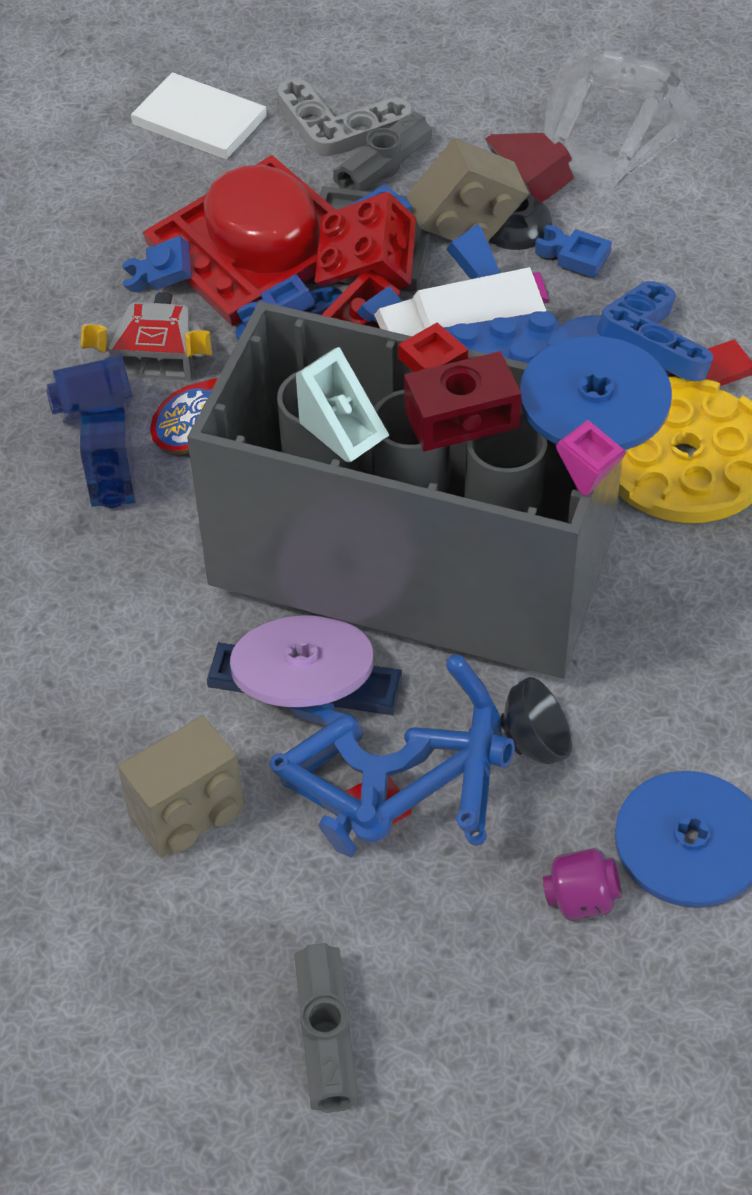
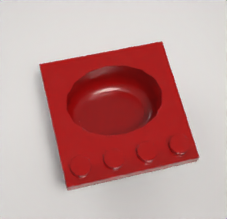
M271 155L256 165L239 166L224 172L211 183L207 194L143 231V235L149 247L182 236L189 243L191 278L185 279V281L231 326H234L241 321L237 310L248 303L262 300L260 295L262 292L295 274L303 283L315 276L321 217L336 209L277 158Z

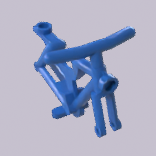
M458 654L451 655L446 661V667L468 695L474 707L472 727L469 729V732L412 727L405 732L404 739L406 745L400 751L388 755H372L362 750L357 744L362 739L363 731L356 718L351 714L334 711L335 707L331 702L310 707H290L297 718L322 724L325 727L286 753L274 755L269 765L273 772L280 776V782L284 787L294 790L337 816L334 819L324 815L318 825L336 852L351 858L353 857L357 847L349 837L352 829L361 841L367 843L384 839L389 834L394 819L462 773L464 774L460 812L457 814L456 821L464 831L469 844L478 846L485 842L487 838L485 824L490 766L492 764L506 768L513 758L515 744L513 739L503 736L500 714L486 686L462 656ZM434 749L459 751L386 800L388 776L404 772L425 762ZM341 754L352 769L363 774L361 801L312 772ZM475 832H479L477 836H472Z

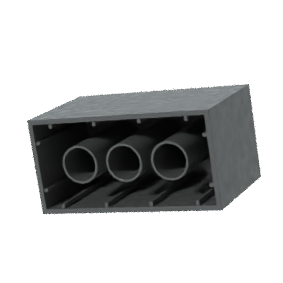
M259 301L187 436L208 585L564 679L613 539L622 460L590 494L584 496L576 487L556 449L557 444L543 437L530 425L522 411V407L520 411V428L423 452L406 414L404 405V374L412 373L413 371L399 359L398 344L412 336ZM337 347H340L389 434L388 437L352 462L343 460L299 423L296 373ZM469 350L468 359L486 355L487 353ZM504 358L520 389L522 375L529 363Z

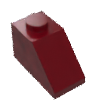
M544 133L491 134L485 138L492 153L515 162L528 192L541 202H544L574 179L568 164L572 161L570 153L560 141L554 144Z

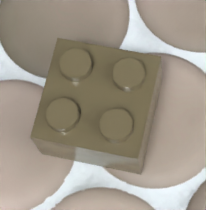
M453 138L407 194V198L412 205V210L420 229L454 241L478 224L482 228L488 242L527 198L529 192L514 161Z
M204 715L117 766L129 818L160 859L172 851L180 853L187 850L194 844L198 835L214 825L222 827L229 824L236 818L240 809L244 807L237 755Z

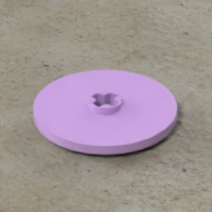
M314 615L286 617L262 624L248 632L237 642L230 657L233 680L244 693L261 702L283 707H310L341 699L365 683L372 672L374 664L372 644L361 630L338 619Z

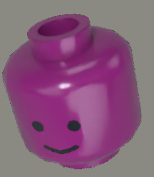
M597 848L558 855L551 865L552 875L543 876L544 892L549 907L558 905L561 914L569 921L606 915L614 908L615 899L622 898L620 878L613 857L606 859L603 852Z

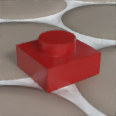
M438 322L398 344L399 359L413 372L468 359L469 350Z

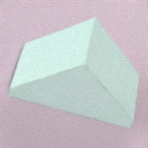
M340 347L334 348L296 373L299 423L343 460L352 462L389 436Z

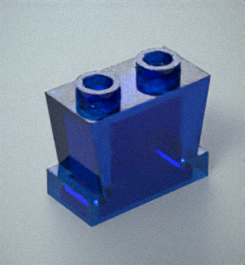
M122 354L100 361L54 370L52 383L46 384V394L52 415L60 413L63 423L129 407L133 399Z
M124 394L79 397L81 416L80 454L91 507L117 508L122 504L136 503L134 449Z

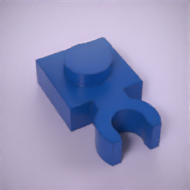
M546 225L544 228V240L541 238L536 239L535 253L544 258L558 257V266L595 278L611 253L612 241L577 229L573 231L571 236H568L560 228Z
M178 236L147 248L146 259L140 261L139 259L132 258L122 264V268L131 276L134 275V277L123 281V286L131 292H141L149 284L155 290H159L191 278L189 243L182 236Z
M297 274L260 294L262 297L261 302L305 311V309L315 304L310 291ZM258 302L248 303L237 310L244 326L247 325Z

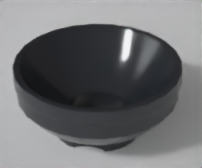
M529 193L527 198L520 204L526 206L527 209L521 212H514L489 242L509 250H525L535 247L537 238L544 240L545 226L552 225L549 209L544 203Z
M528 677L513 686L507 696L504 713L501 714L500 719L501 727L506 736L514 740V751L519 755L524 754L544 764H553L568 758L572 751L571 733L565 714L552 692L540 680L534 677Z

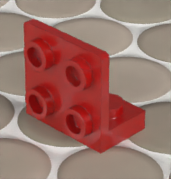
M389 191L324 214L321 217L315 282L320 287L373 269L398 290L411 286L416 217Z

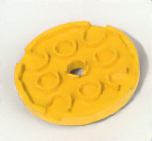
M679 376L668 377L671 383L672 400L667 420L661 429L649 440L625 450L627 453L622 459L618 495L638 510L672 522L706 523L721 520L741 512L752 504V401L744 395L739 399L719 389L720 383L712 380L690 381ZM689 444L697 449V451L693 452L692 456L689 457L688 453L678 450L676 446Z

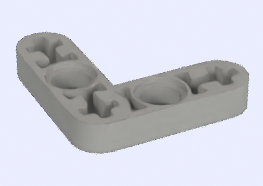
M288 79L281 82L277 89L280 108L309 147L316 154L322 156L336 155L366 144L367 134L370 131L378 128H390L406 115L409 116L412 113L411 105L406 100L390 98L334 117L313 88L304 80ZM298 97H301L300 103H298ZM309 115H315L319 117L315 120L302 119L303 117ZM359 125H365L370 127L367 130L353 129V127ZM324 130L326 137H321V131Z

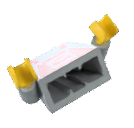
M166 292L155 294L152 303L134 302L130 304L124 316L118 318L108 328L98 324H85L81 328L80 348H94L102 353L109 351L113 376L192 381V356H212L210 331L203 330L198 322L190 320L188 308L185 305H177L176 298Z

